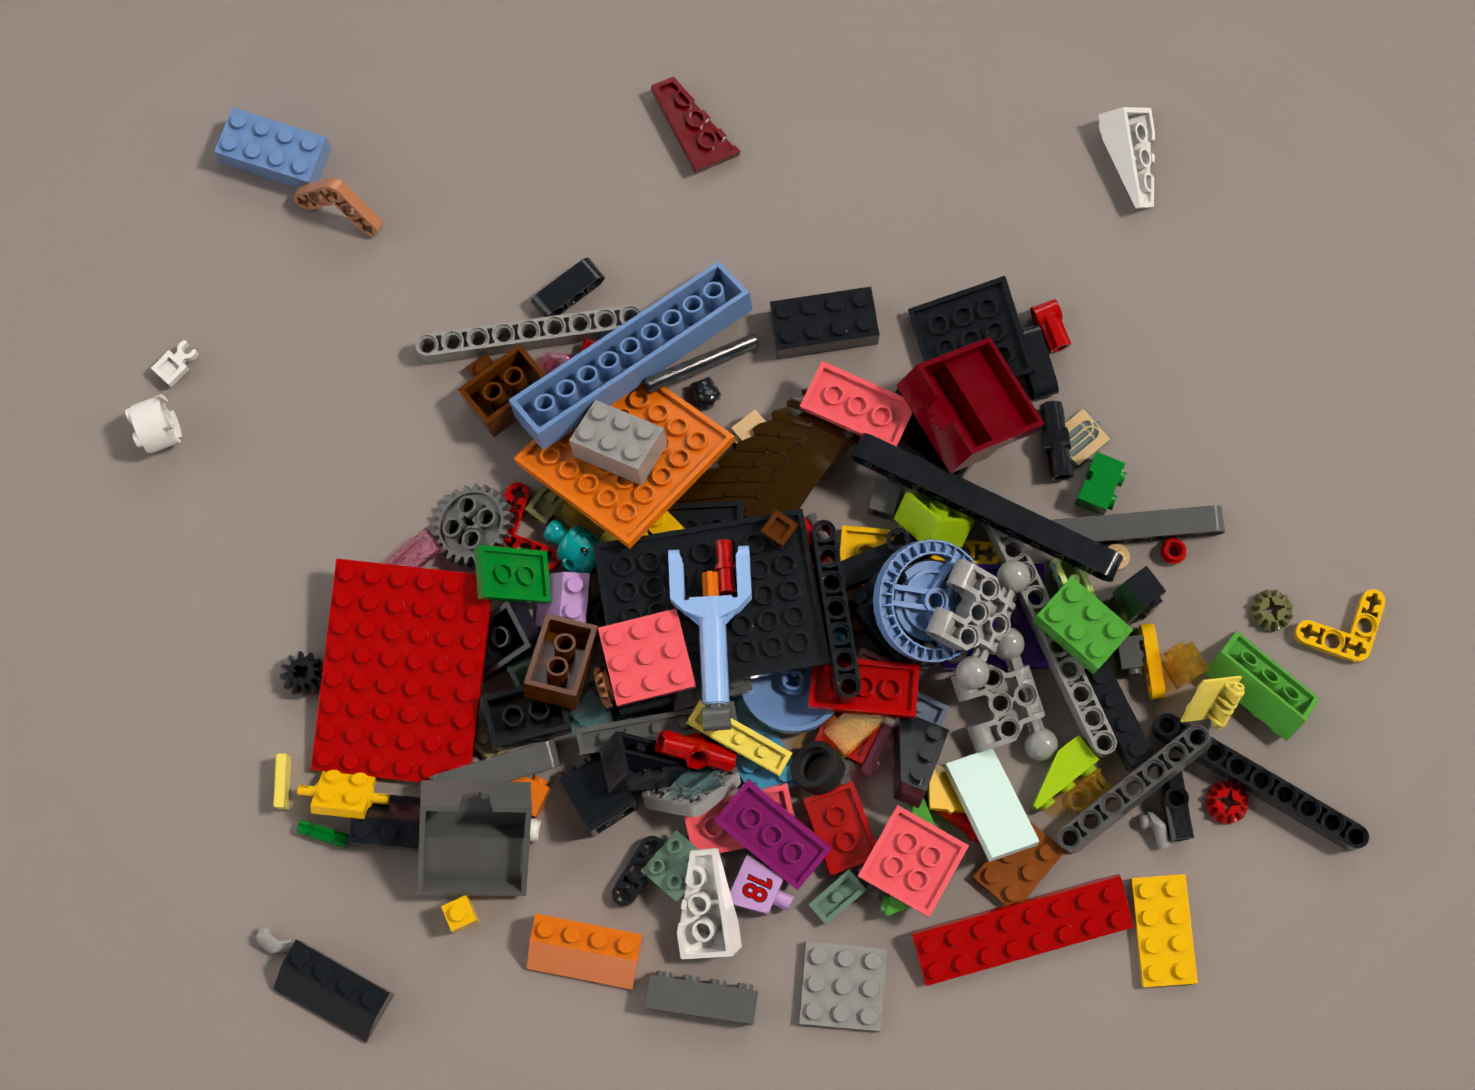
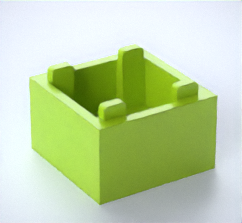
M918 492L905 493L894 517L899 526L906 529L918 541L942 540L952 543L959 548H962L975 522L971 517Z

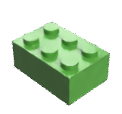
M1072 576L1032 621L1092 674L1104 664L1133 631L1129 625Z

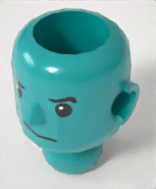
M554 519L547 526L543 536L546 541L558 545L556 554L564 568L570 572L593 574L597 570L593 544L604 541L581 525H576L568 530L562 521Z

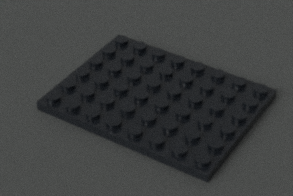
M803 509L781 512L798 524V528L783 548L761 534V530L773 514L644 535L630 549L618 540L593 544L606 626L677 609L670 599L668 550H680L684 566L685 600H689V597H703L702 572H715V564H717L715 542L728 539L732 541L734 563H736L738 546L749 545L752 600L726 624L729 682L830 665L831 660ZM736 570L734 571L736 593L732 595L733 598L738 597ZM677 609L696 688L702 687L699 626Z

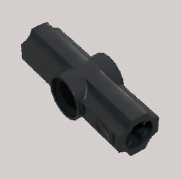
M1055 400L1047 401L1040 405L1041 418L1045 423L1042 431L1044 451L1048 457L1051 480L1064 481L1074 477L1069 451L1071 450L1069 431L1065 425L1062 402Z
M1170 758V760L1179 762L1180 758ZM1157 766L1158 778L1162 775L1163 769ZM1180 771L1160 787L1162 794L1161 806L1165 811L1170 842L1194 838L1188 806L1189 794L1185 790L1183 773ZM1170 794H1176L1180 797V806H1174L1170 803Z

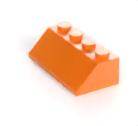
M535 913L529 942L527 969L633 990L644 936L638 933Z

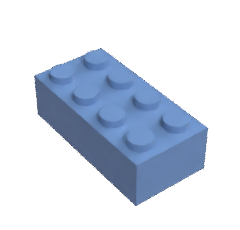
M232 107L214 153L221 164L299 188L301 185L319 181L332 148L325 136Z

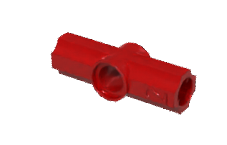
M660 730L656 737V753L685 760L687 765L693 769H700L706 766L728 772L732 771L735 766L736 751L707 742L701 734L693 733L686 736L668 730Z

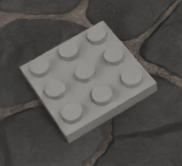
M806 941L799 1024L881 1031L887 948Z

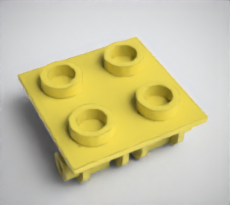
M1234 676L1202 680L1191 702L1186 706V711L1180 721L1188 722L1210 719L1214 728L1221 729L1225 727L1231 717L1230 715L1234 713V709H1236L1245 693L1244 685L1239 683L1242 677Z

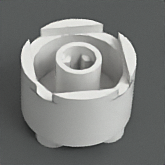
M162 394L131 405L130 408L125 410L128 421L133 424L135 432L132 434L137 447L143 446L145 451L150 454L182 441L179 439V437H182V432L174 410L169 411L165 405L169 404V401Z

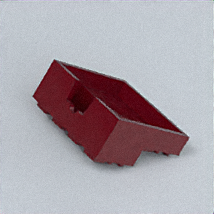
M991 337L917 364L896 385L950 474L987 459L998 448L1034 434L1045 424Z

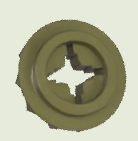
M1267 589L1257 594L1253 599L1250 608L1251 616L1260 628L1267 631H1278L1286 627L1293 617V604L1290 603L1288 595L1282 594L1279 590ZM1269 602L1272 603L1273 607H1281L1275 613L1276 617L1272 613H1262V611L1269 607Z

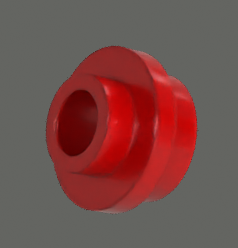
M1175 538L1166 540L1160 548L1162 559L1172 565L1181 563L1187 554L1185 544ZM1170 548L1177 550L1176 556L1169 554Z

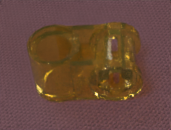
M1100 767L1065 795L1063 805L1066 811L1071 814H1080L1114 787L1110 786L1102 776ZM1072 795L1082 797V807L1073 805L1071 801Z

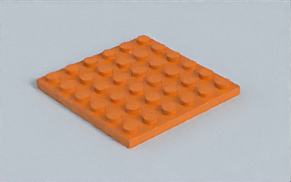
M642 384L610 405L664 428L668 445L643 485H639L574 457L569 440L575 430L545 450H542L533 439L514 458L515 464L630 549L735 442L733 434L666 387L649 393Z

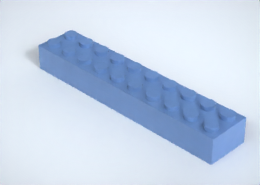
M717 261L509 399L514 417L540 448L545 450L575 430L595 400L609 406L642 385L645 378L661 372L752 311L749 291L720 261Z

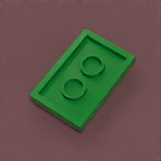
M479 545L474 548L478 599L533 604H548L551 602L547 551Z

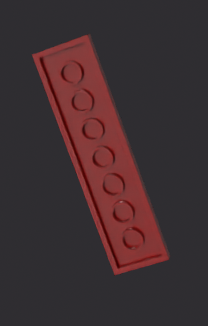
M1115 874L913 931L911 934L924 984L929 986L1134 928L1121 876Z

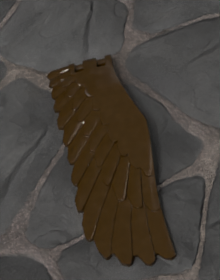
M809 387L802 389V396L789 399L786 403L787 407L773 411L771 413L772 420L759 423L752 428L754 436L738 442L736 451L721 457L717 461L719 467L706 470L699 477L696 485H692L674 504L742 500L744 502V518L773 514L776 510L786 512L800 509L825 472L844 452L857 444L860 436L852 433L853 436L848 439L843 433L846 429L801 410L800 404Z

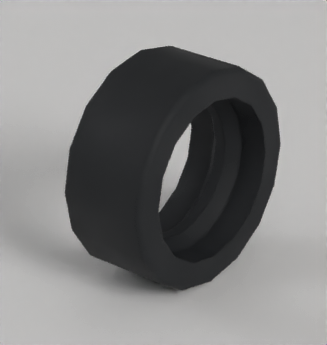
M812 741L804 745L796 753L791 766L793 779L805 791L814 795H824L832 791L841 782L845 770L843 757L830 744L823 741ZM821 755H828L830 757V764L826 773L815 781H808L806 773L810 763Z

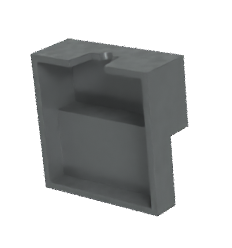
M421 780L417 895L526 896L532 814L531 782Z

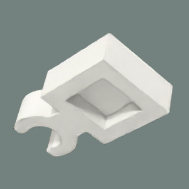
M185 340L179 343L175 354L168 350L151 367L170 387L189 370L185 363L195 360L199 354L195 349L189 354H185L184 351L189 346Z

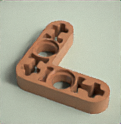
M331 177L301 185L293 195L294 202L305 210H313L334 204L355 226L369 236H376L383 226L381 218L338 178Z

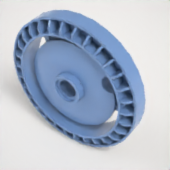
M942 540L911 542L894 552L884 563L877 576L873 594V608L877 625L889 645L909 659L920 662H941L950 660L965 651L952 650L925 633L936 607H941L955 613L957 605L962 601V596L946 585L952 571L951 568L956 560L963 559L976 565L965 551L952 543ZM931 554L946 560L944 564L937 561L918 562L903 572L905 577L903 585L896 584L905 567L920 556ZM930 596L932 597V600H933V603H932L931 606H930V604H929V597H930ZM901 627L916 639L935 641L937 647L928 648L919 645L910 639ZM962 632V634H961V640L963 641L964 636H963V632Z

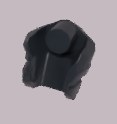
M706 377L690 384L692 394L694 395V403L698 408H700V405H705L706 408H713L717 398H721V393L714 385L711 377Z

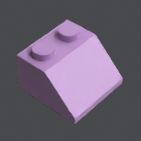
M559 572L549 574L551 602L548 604H537V627L542 628L546 613L588 623L587 613L589 611L592 585L590 573Z

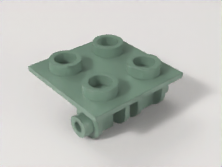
M676 830L644 866L641 872L665 891L675 902H678L684 898L683 895L686 890L685 880L690 851L699 848Z

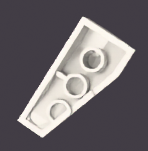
M1122 107L1098 114L1102 140L1135 208L1154 207V177L1150 173V165L1155 163V155L1151 153V142L1155 141V129L1151 108Z
M718 848L691 850L685 880V896L681 904V920L677 929L681 959L733 956L742 947L739 923Z

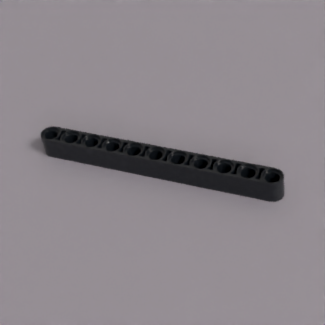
M861 434L850 456L853 461L1103 581H1113L1123 560V556L1117 551L953 473L950 474L949 471L871 434Z

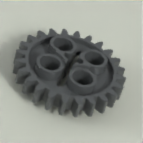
M474 483L472 489L464 485L462 493L455 489L454 498L449 495L446 496L447 505L439 504L443 509L442 513L437 512L434 514L439 518V521L432 523V526L438 529L432 533V536L438 539L434 544L440 548L439 552L452 563L455 561L459 566L465 563L468 567H472L475 562V547L479 545L507 547L503 541L504 538H512V535L507 532V529L514 528V525L508 521L514 518V515L509 511L512 507L505 502L506 498L502 494H499L495 488H489L486 484L481 488L477 483ZM474 505L472 510L468 512V509ZM493 517L492 521L487 524L489 518ZM459 527L458 531L453 534L454 530ZM478 539L477 543L472 546L473 542Z

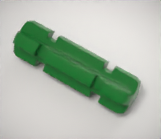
M300 820L297 826V833L307 837L310 835L313 839L329 844L334 843L335 846L346 848L349 835L340 831L336 833L334 829L318 824L312 825L311 822L306 820Z

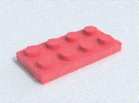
M821 361L800 404V409L859 436L862 433L871 434L896 447L913 414L903 396L824 361Z
M788 783L761 788L794 815ZM735 794L727 795L701 816H684L689 841L697 848H718L719 853L745 848L714 822V819Z

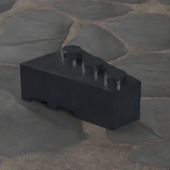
M917 716L915 719L896 717L893 725L894 799L916 808L920 807L949 729Z

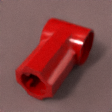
M1056 299L1030 308L1034 324H1039L1050 353L1060 352L1071 345L1062 322V311Z

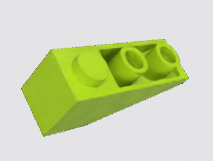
M1077 735L1054 755L1031 806L1033 812L1039 808L1045 811L1055 803L1052 797L1060 791L1065 795L1076 786L1073 781L1077 777L1082 775L1085 779L1097 769L1094 764L1099 759L1080 735Z

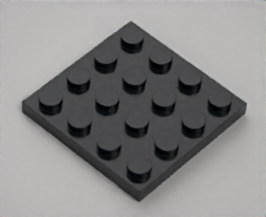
M1006 276L908 309L924 362L991 337L1016 379L1036 373Z

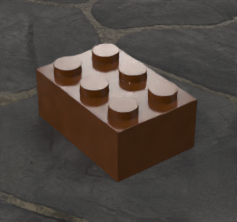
M519 343L457 390L465 404L494 438L517 421L509 399L546 374Z
M546 613L524 680V697L577 710L598 642V626Z

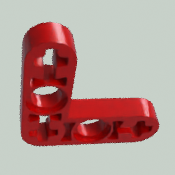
M522 482L512 483L507 488L504 497L506 498L505 502L512 505L509 511L513 512L517 518L515 523H513L514 528L507 529L512 538H504V541L512 545V540H516L512 548H518L523 544H527L532 550L539 548L540 551H547V556L551 553L555 562H550L548 569L549 572L555 571L561 563L555 548L517 535L531 495L528 487ZM519 489H522L523 495H525V497H519L516 505L518 508L521 509L518 510L515 507H513L515 497L512 493L518 492Z

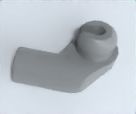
M1152 812L1140 815V826L1143 829L1150 827L1154 831L1158 849L1170 847L1166 824Z
M267 926L260 927L257 931V944L270 954L289 952L294 944L293 938H275L272 935L271 928Z

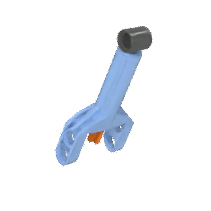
M749 545L738 546L736 554L738 597L734 598L732 595L719 596L718 572L707 571L702 572L703 597H689V600H685L684 566L680 550H668L671 603L699 626L702 704L708 706L702 707L703 730H731L730 706H725L730 703L726 624L752 600Z

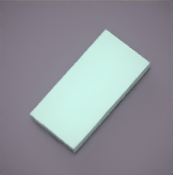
M993 748L945 764L944 770L989 862L1037 846L1039 839Z

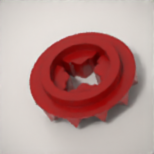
M1221 781L1209 789L1206 795V808L1210 816L1216 821L1232 824L1245 816L1249 808V796L1245 793L1242 786L1235 784L1233 781ZM1230 792L1231 801L1238 805L1230 806L1225 813V804L1217 799L1226 798Z

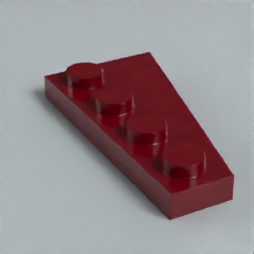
M675 77L651 86V92L694 173L740 155L741 151L736 145L733 146L726 138L727 135L711 122L710 116L694 103L695 99Z

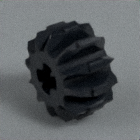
M298 651L297 659L289 655L290 665L282 664L281 666L287 671L280 674L282 680H287L283 685L284 688L287 690L292 688V694L296 696L300 691L304 696H308L309 688L315 693L318 692L315 684H321L322 678L319 675H322L323 668L320 667L322 660L320 658L314 660V654L311 652L305 657L302 651ZM302 669H304L306 671L305 673L307 674V676L304 679L300 677L301 675L299 674V671Z

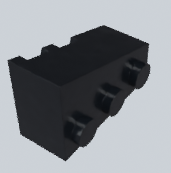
M1145 566L1120 585L1112 593V598H1107L1102 603L1129 625L1138 617L1142 621L1150 616L1159 607L1158 605L1163 602L1161 597L1166 593V590L1148 566Z
M616 731L599 749L609 793L670 787L688 769L685 760L656 753V740Z

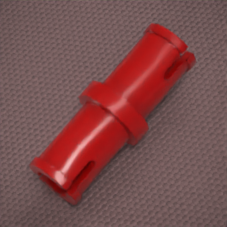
M728 539L715 542L717 556L715 572H718L719 595H733L736 593L734 581L736 563L733 562L732 541Z

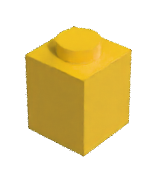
M467 895L441 906L448 925L454 933L480 922L471 899Z

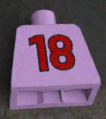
M749 855L746 856L730 891L734 907L765 915L769 914L772 905L788 911L794 896L780 890L784 880L781 876Z

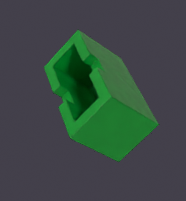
M1096 451L1085 476L1090 478V480H1084L1074 504L1099 515H1104L1107 509L1112 510L1117 496L1113 494L1116 486H1122L1127 474L1123 471L1126 463Z

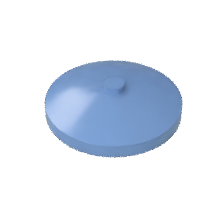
M812 668L750 678L754 692L742 695L744 704L751 715L762 725L780 733L800 734L815 730L828 722L836 713V711L808 709Z

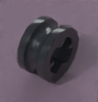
M895 528L888 533L886 543L891 552L894 553L903 547L899 544L896 547L892 545L894 544V541L891 540L893 536L897 538L900 535L904 536L903 542L905 544L903 546L910 543L909 534L904 529Z

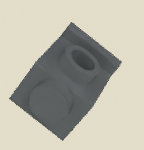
M1143 635L1127 636L1114 651L1118 673H1126V676L1142 674L1141 668L1143 663H1146L1144 647H1140L1144 640Z

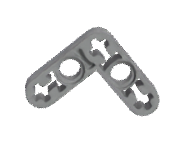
M736 767L728 772L718 770L693 791L670 787L645 789L642 792V798L647 809L687 817H698L707 813L741 784V779Z

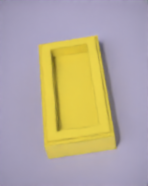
M277 754L275 760L273 806L279 810H289L291 756L288 754Z

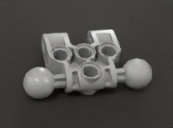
M957 559L946 585L962 596V601L957 605L955 613L941 607H936L925 633L952 650H968L974 647L972 655L958 663L955 673L957 681L966 689H979L989 679L990 671L986 661L989 654L994 655L996 653L997 646L1001 642L1002 637L1010 630L1011 613L1016 607L1015 603L1012 602L1015 593L1025 590L1030 583V571L1023 562L1009 560L1003 563L998 569L997 577L963 559ZM962 632H963V636H964L963 641L961 640V634H962Z
M1010 627L1009 632L999 642L995 653L998 658L1005 660L1008 671L1004 672L987 663L989 670H995L998 675L997 681L994 684H985L979 689L970 690L964 688L957 681L956 674L950 676L958 702L982 695L987 697L986 705L992 712L991 717L967 727L975 753L1016 741L1023 728V724L1026 723L1029 731L1024 743L1026 753L1033 760L1039 762L1047 761L1057 753L1058 739L1052 731L1045 729L1041 718L1046 715L1029 665H1023L1020 655L1024 650L1025 642L1021 632L1016 628ZM1023 687H1028L1031 690V697L1027 701H1020L1018 698V692ZM1002 695L1006 699V705L1000 710L994 709L993 699L996 696ZM1006 721H1012L1014 724V731L1009 735H1004L1001 732V726Z

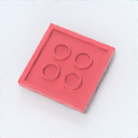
M677 609L598 628L617 707L696 688Z
M897 805L857 877L929 918L969 845Z

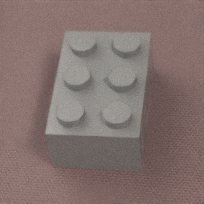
M597 400L593 402L569 440L574 457L639 485H643L668 445L664 428Z

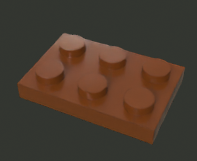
M1031 821L1030 823L1039 839L1037 846L991 862L987 859L972 877L1004 906L1026 900L1065 853L1061 846Z

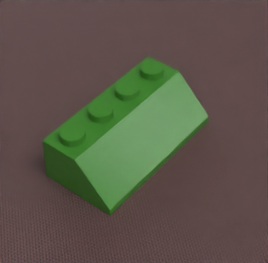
M1238 631L1231 636L1203 671L1208 676V679L1241 676L1242 679L1239 683L1244 685L1245 693L1239 703L1247 708L1253 717L1260 719L1269 726L1274 734L1281 736L1286 741L1303 725L1320 699Z

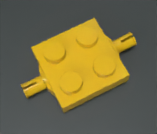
M338 770L323 771L319 782L315 786L299 784L297 791L298 796L313 797L310 805L312 814L364 819L367 810L373 803L389 805L390 794L374 793L376 777L367 776L364 773L352 775L340 773Z

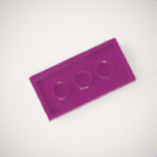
M749 778L714 819L716 824L796 890L802 886L832 849L828 843Z

